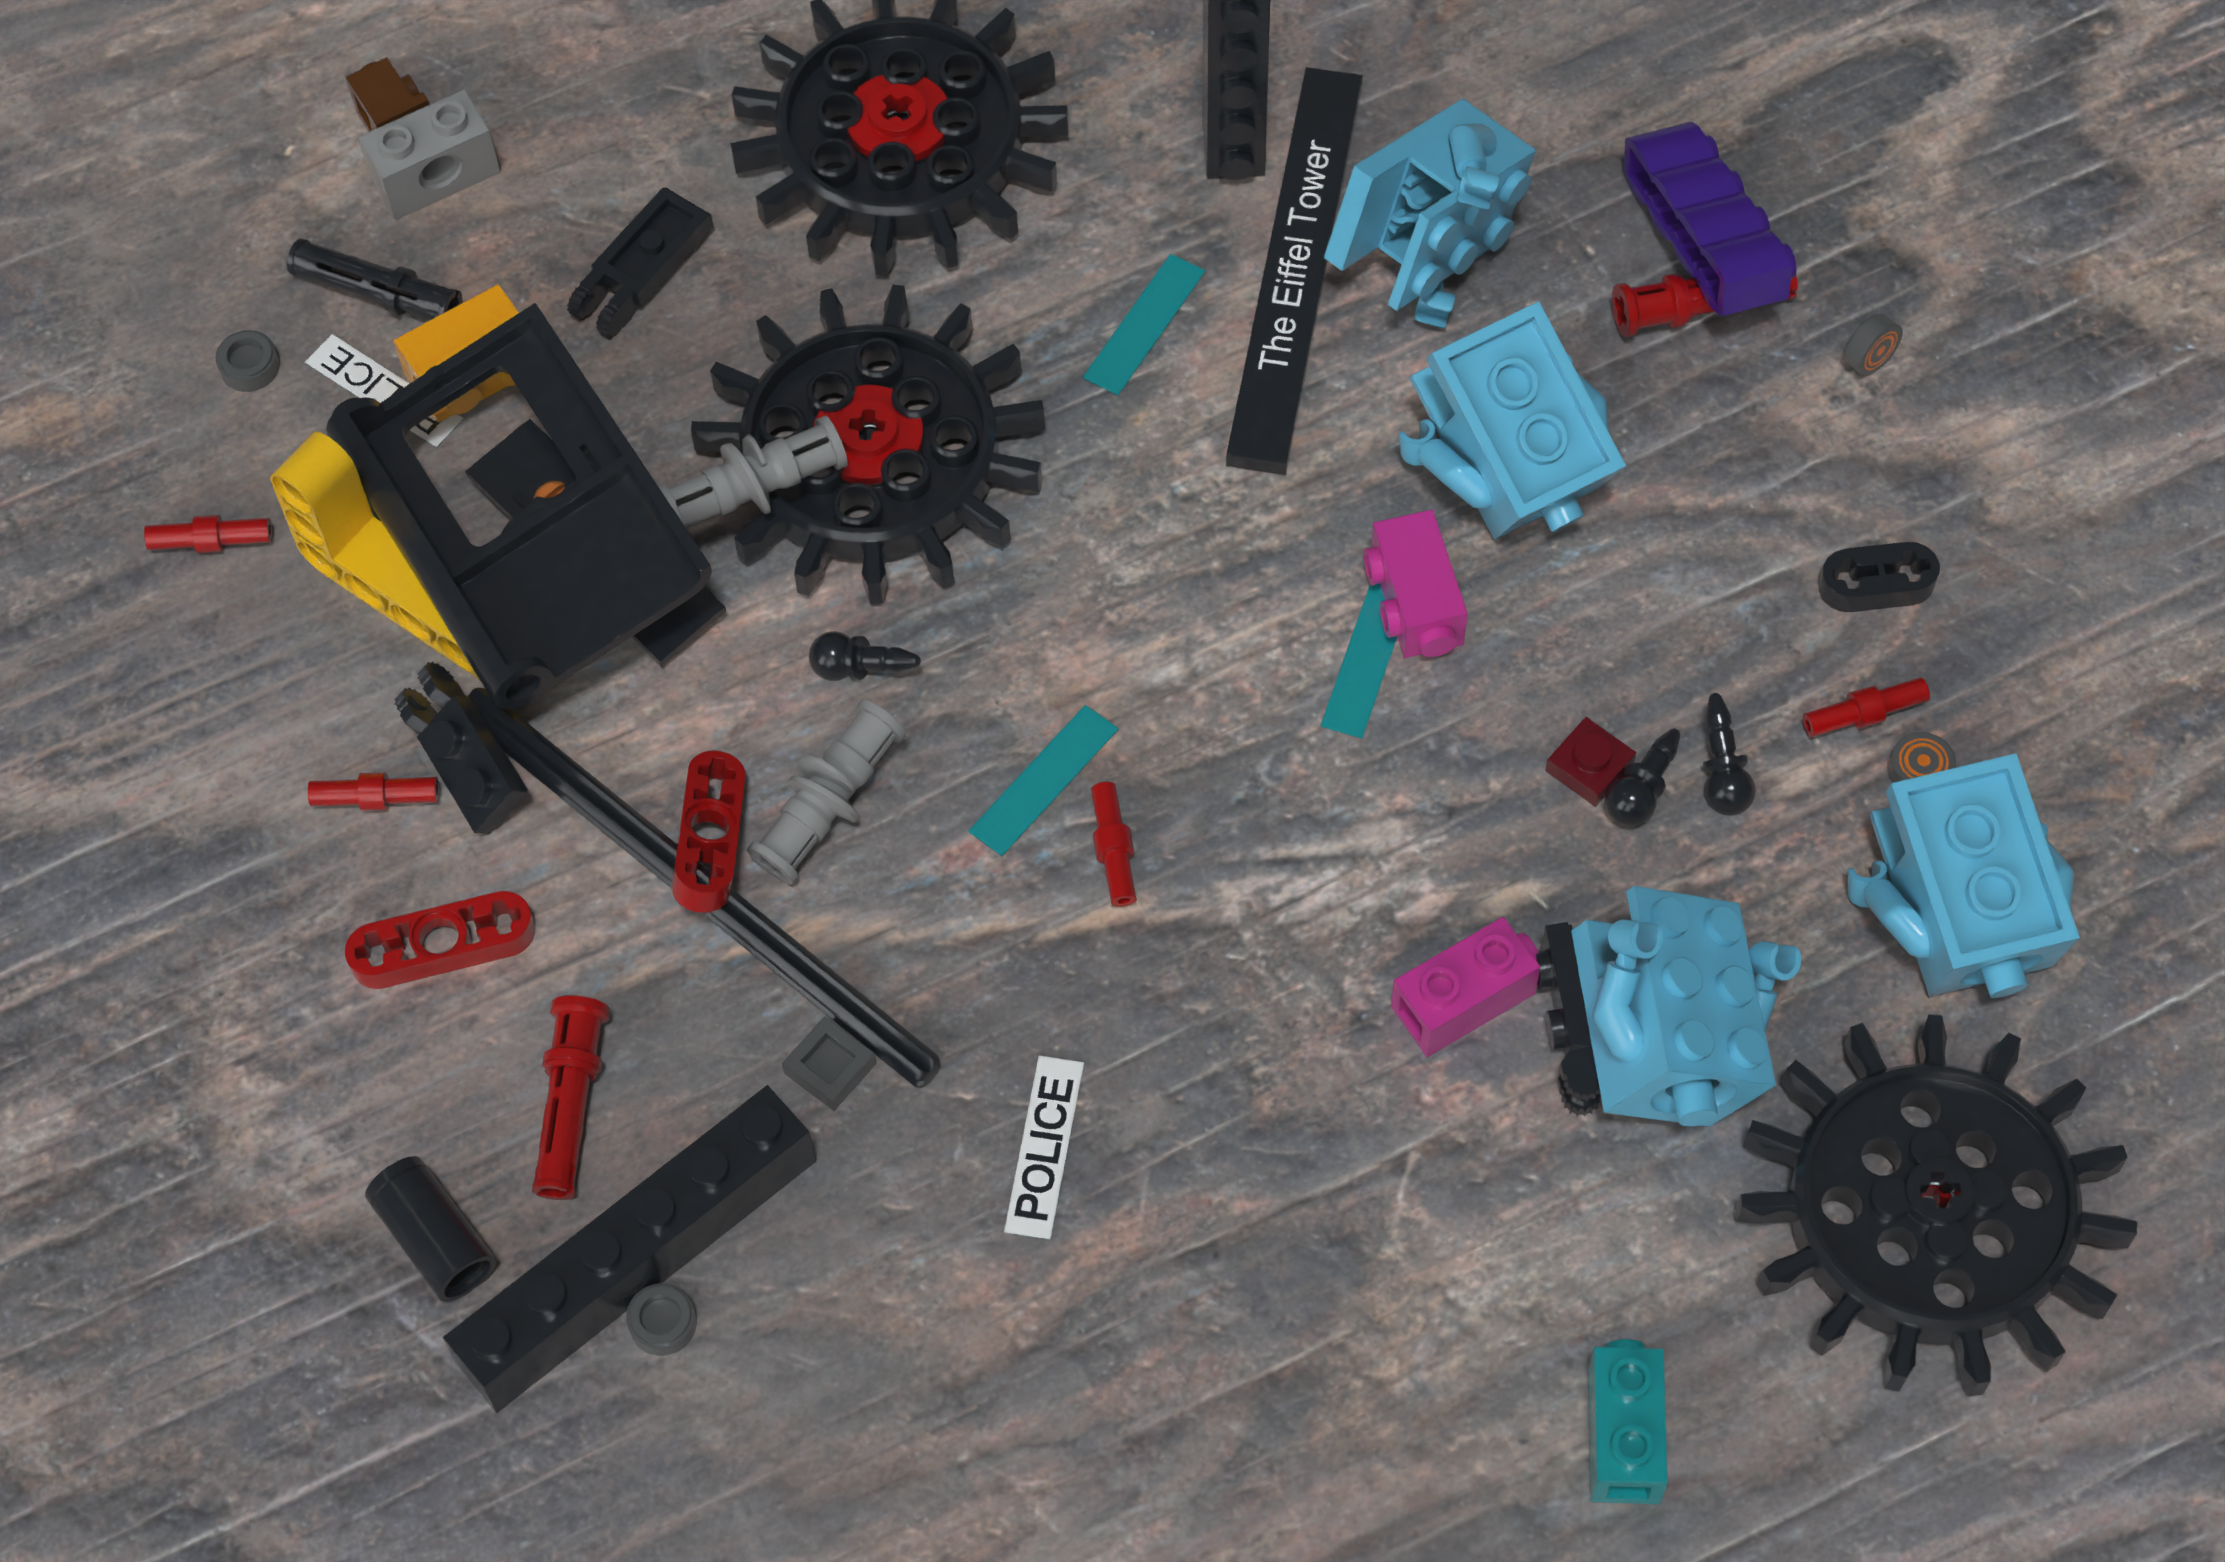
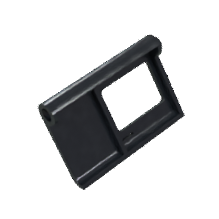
M536 303L441 364L431 367L424 375L384 401L379 402L374 398L367 397L347 399L334 409L332 416L328 420L326 427L328 436L337 442L353 460L368 501L491 699L501 709L512 710L534 701L693 597L710 580L712 574L710 563ZM505 372L511 376L574 472L576 482L570 490L487 544L474 546L465 535L408 445L406 436L412 427L494 374ZM588 449L590 452L584 455L583 451Z

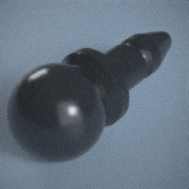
M837 631L826 632L818 636L813 641L809 650V662L813 671L819 677L829 681L842 680L848 676L852 679L860 680L866 677L868 671L885 672L888 670L890 672H901L915 668L921 663V658L917 654L903 648L890 647L888 649L885 646H870L865 636H853L850 638L848 635Z
M1712 693L1708 700L1706 725L1710 729L1708 738L1711 754L1714 755V759L1703 762V768L1710 773L1705 782L1704 795L1708 805L1714 811L1722 815L1734 816L1743 813L1751 806L1755 798L1756 788L1751 775L1743 769L1748 763L1747 755L1736 756L1734 754L1736 744L1734 731L1730 728L1732 724L1731 714L1722 696L1719 693Z
M1670 729L1657 738L1641 763L1634 762L1628 764L1623 771V777L1615 780L1610 785L1605 797V806L1608 814L1614 821L1631 827L1641 825L1651 818L1656 809L1657 798L1663 794L1666 788L1662 776L1669 767V762L1677 754L1680 740V731L1678 729Z

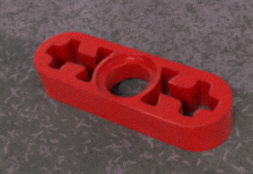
M705 751L696 755L691 760L684 791L672 893L681 906L699 913L716 911L727 903L734 875L746 773L743 764L735 756L723 751ZM709 778L721 780L719 800L707 798ZM701 822H711L722 827L726 834L718 839H705L697 835L692 827ZM699 862L711 863L708 885L696 883Z
M498 891L365 924L349 936L345 945V958L354 978L361 985L371 989H383L515 956L523 952L533 941L535 923L524 898L510 891ZM509 914L512 920L511 932L499 935L496 928L498 923L497 916ZM474 920L479 942L472 943L465 922ZM437 927H450L458 932L456 944L444 953H431L423 948L425 936ZM409 936V942L415 958L407 960L404 952L406 949L401 939ZM382 945L386 952L383 954V964L371 966L368 960L371 957L370 948Z

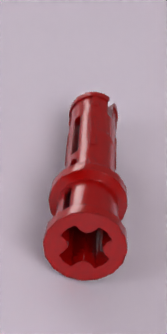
M1669 274L1664 275L1661 282L1631 288L1627 283L1616 284L1612 290L1613 316L1617 329L1624 338L1634 336L1638 329L1668 324L1673 329L1680 328L1685 323H1688L1691 317L1714 312L1704 298L1695 278L1684 280L1681 276ZM1796 275L1790 282L1789 299H1794L1797 295L1795 292L1798 290Z
M565 995L556 997L551 1003L550 1014L556 1018L552 1047L544 1052L542 1063L545 1073L550 1076L549 1089L543 1116L538 1162L532 1184V1192L537 1193L539 1197L547 1199L567 1200L574 1197L576 1169L585 1120L587 1094L590 1082L595 1080L601 1072L602 1060L597 1056L600 1027L601 1024L608 1021L610 1008L607 1004L590 997Z

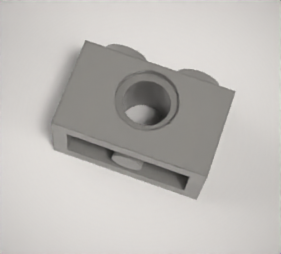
M465 89L358 137L370 179L394 220L400 219L500 173L490 131Z

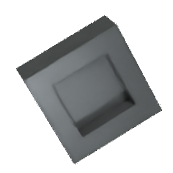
M824 1016L783 1061L782 1067L785 1075L831 1110L835 1111L877 1063L874 1052Z

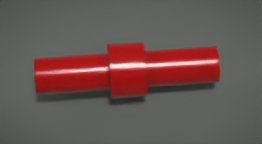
M220 515L194 516L192 523L146 525L144 528V540L147 550L194 547L197 553L221 552L224 550V545L271 542L272 525L270 518L222 521Z
M1923 677L1881 690L1872 685L1848 693L1847 700L1804 713L1803 724L1811 738L1854 724L1858 729L1884 722L1886 714L1929 701V687Z
M387 772L359 773L358 779L322 780L309 781L308 802L310 806L359 805L361 811L388 810L389 804L439 801V781L437 777L388 778Z
M1100 782L1091 787L1098 827L1093 832L1096 858L1105 866L1111 904L1116 907L1129 906L1137 900L1129 860L1135 853L1131 830L1129 826L1122 822L1115 783Z

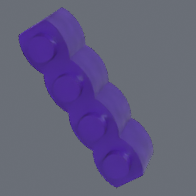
M1686 122L1625 138L1623 172L1632 192L1643 205L1648 207L1657 229L1666 240L1672 242L1680 263L1690 276L1697 279L1704 298L1715 313L1725 316L1789 299L1790 282L1796 275V260L1793 251L1787 243H1781L1779 238L1770 231L1769 220L1764 209L1760 206L1756 207L1752 200L1745 195L1744 186L1739 174L1734 170L1730 171L1728 166L1719 158L1717 145L1710 135L1706 136L1694 122Z

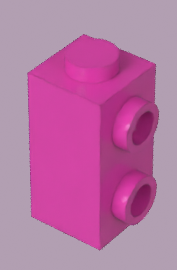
M1433 509L1373 522L1371 547L1363 549V561L1369 583L1371 585L1380 584L1385 598L1384 601H1380V614L1387 637L1397 636L1404 658L1421 654L1426 657L1441 656L1457 646L1464 645L1468 613Z
M1503 916L1394 979L1391 1008L1425 1056L1429 1057L1535 995L1541 968L1536 961V954L1539 952L1528 935L1524 932L1516 934Z

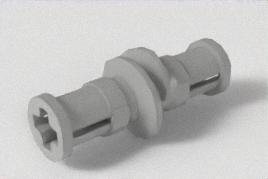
M825 415L816 419L815 427L786 439L778 438L767 443L762 449L759 448L756 440L750 434L742 439V453L732 443H726L720 448L724 465H714L701 471V475L668 488L665 484H661L658 487L687 528L715 515L723 516L735 511L741 504L753 500L766 515L771 512L769 492L779 488L786 489L800 483L802 478L830 466H834L835 469L839 470L848 466V461L839 434L831 420Z
M861 700L855 708L858 715L840 739L832 742L824 753L823 759L813 755H804L797 762V769L801 777L792 776L789 779L797 795L789 798L780 810V817L760 843L752 841L746 851L753 860L777 879L787 884L794 883L798 877L795 869L815 843L822 841L830 830L831 822L836 816L852 822L858 820L860 816L848 800L857 788L867 782L874 772L873 767L892 742L900 743L906 736V731L899 721L873 702Z

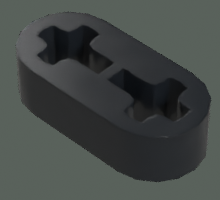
M1900 542L1842 549L1834 552L1826 559L1819 579V593L1822 600L1828 606L1840 612H1859L1923 603L1931 596L1940 573V562L1931 549L1917 542ZM1910 566L1913 574L1920 575L1917 582L1909 581L1906 573H1899L1900 567ZM1839 573H1849L1852 581H1859L1858 587L1855 589L1848 588L1845 580H1838Z

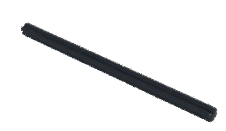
M474 688L466 696L473 699L506 754L672 888L677 843L514 711L497 707L485 688ZM700 862L697 869L696 883L708 885L710 870ZM731 888L729 899L723 907L713 912L703 913L912 1085L923 1087L936 1075L940 1068V1059L935 1052Z

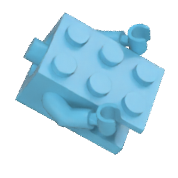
M1460 99L1354 166L1324 258L1343 271L1375 249H1381L1401 264L1388 305L1398 311L1419 297L1414 315L1415 320L1445 329L1449 312L1453 309L1455 294L1442 291L1443 280L1453 273L1457 275L1464 273L1477 257L1489 249L1497 251L1508 240L1514 228V222L1510 219L1516 203L1524 196L1531 183V176L1528 175V171L1536 149L1465 99Z
M1539 301L1432 352L1426 359L1429 367L1409 377L1431 421L1424 419L1419 422L1421 439H1412L1404 431L1399 432L1400 455L1402 459L1414 466H1425L1436 478L1471 507L1478 508L1494 540L1541 517H1544L1552 533L1576 522L1585 516L1577 499L1599 489L1626 467L1609 434L1606 398L1576 372L1571 356L1566 353ZM1435 429L1437 430L1441 439H1436Z
M2017 753L1890 784L1886 794L1891 807L1872 811L1869 815L1884 862L1874 861L1872 863V877L1868 878L1859 876L1854 868H1848L1847 895L1849 900L1857 906L1869 907L1906 952L1916 957L1929 997L1985 983L1990 998L2005 997L2026 989L2029 984L2025 973L2053 967L2079 940L2080 936L2071 913L2074 870L2055 847L2047 841V825L2039 820ZM1887 871H1888V874H1889V877H1890L1891 882H1890L1889 880H1887Z
M1633 886L1626 891L1631 920L1621 919L1614 924L1585 920L1571 930L1604 1113L1678 1122L1684 1126L1702 1125L1710 1127L1776 1086L1766 1037V1029L1778 996V992L1773 990L1776 979L1789 980L1798 973L1801 966V953L1795 946L1782 944L1778 947L1777 943L1768 941L1758 942L1749 949L1739 903Z

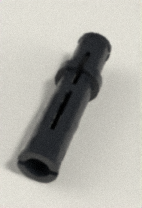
M301 238L294 242L288 254L287 270L289 274L302 276L341 291L382 303L386 311L399 316L409 312L432 320L462 304L461 291L420 279L415 271L402 266L392 270L352 255L310 243V241ZM332 267L362 276L363 280L334 271ZM386 285L416 294L418 298L388 289Z

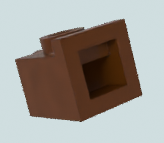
M387 57L380 61L371 62L360 70L346 76L356 113L369 132L430 105L428 98L424 92H419L411 76L406 74L400 77Z

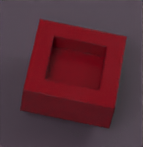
M1585 717L1547 759L1545 771L1596 807L1606 796L1610 785L1615 780L1623 777V771L1626 766L1635 762L1637 752L1588 717Z

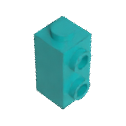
M1632 1339L1609 1341L1604 1347H1594L1588 1366L1590 1502L1660 1504L1668 1484L1664 1349L1646 1348L1645 1343Z

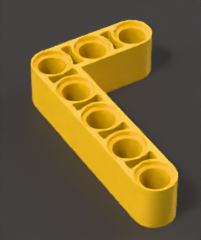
M318 431L311 433L270 476V481L299 552L323 575L480 680L383 523L373 516L356 466L351 457L329 436Z

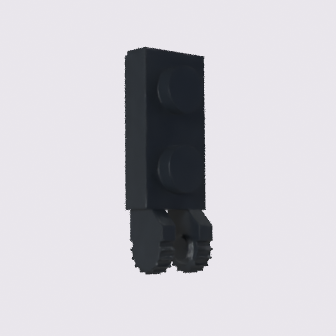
M662 187L592 263L591 272L580 282L579 287L575 288V291L571 293L572 295L568 299L567 310L578 319L583 320V318H587L592 310L602 303L607 288H610L616 294L600 311L601 313L597 317L596 328L607 337L616 336L621 328L625 327L631 320L636 306L641 307L713 228L712 215L670 189Z
M433 661L431 663L428 662L419 671L418 679L420 684L424 686L423 690L428 698L442 707L437 714L436 710L431 707V702L427 700V697H424L421 692H417L416 689L412 690L410 687L408 689L405 688L396 697L394 705L397 706L396 710L400 711V716L404 723L419 733L417 736L419 742L473 832L490 834L527 794L528 789L473 699L465 696L459 684L454 681V676L444 666H440L439 663L435 664Z
M1568 922L1545 925L1542 949L1538 950L1539 953L1536 954V961L1541 967L1538 987L1540 990L1550 988L1554 1010L1546 1011L1548 1037L1552 1050L1563 1048L1565 1055L1560 1063L1561 1075L1558 1077L1557 1082L1559 1093L1562 1095L1561 1102H1564V1108H1568L1570 1114L1575 1113L1576 1116L1580 1114L1585 1117L1587 1113L1592 1114L1594 1109H1598V1104L1601 1102V1093L1571 930L1573 928L1572 924L1568 925Z

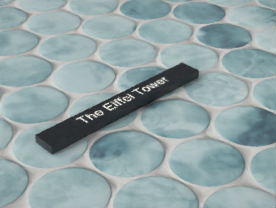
M1305 68L1226 454V466L1282 475L1287 473L1328 260L1324 258L1337 218L1360 101L1363 75Z

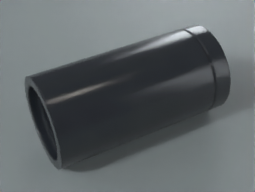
M410 1156L398 1160L381 1171L371 1181L365 1192L366 1200L441 1301L449 1302L459 1299L477 1288L489 1277L495 1268L496 1259L420 1157Z

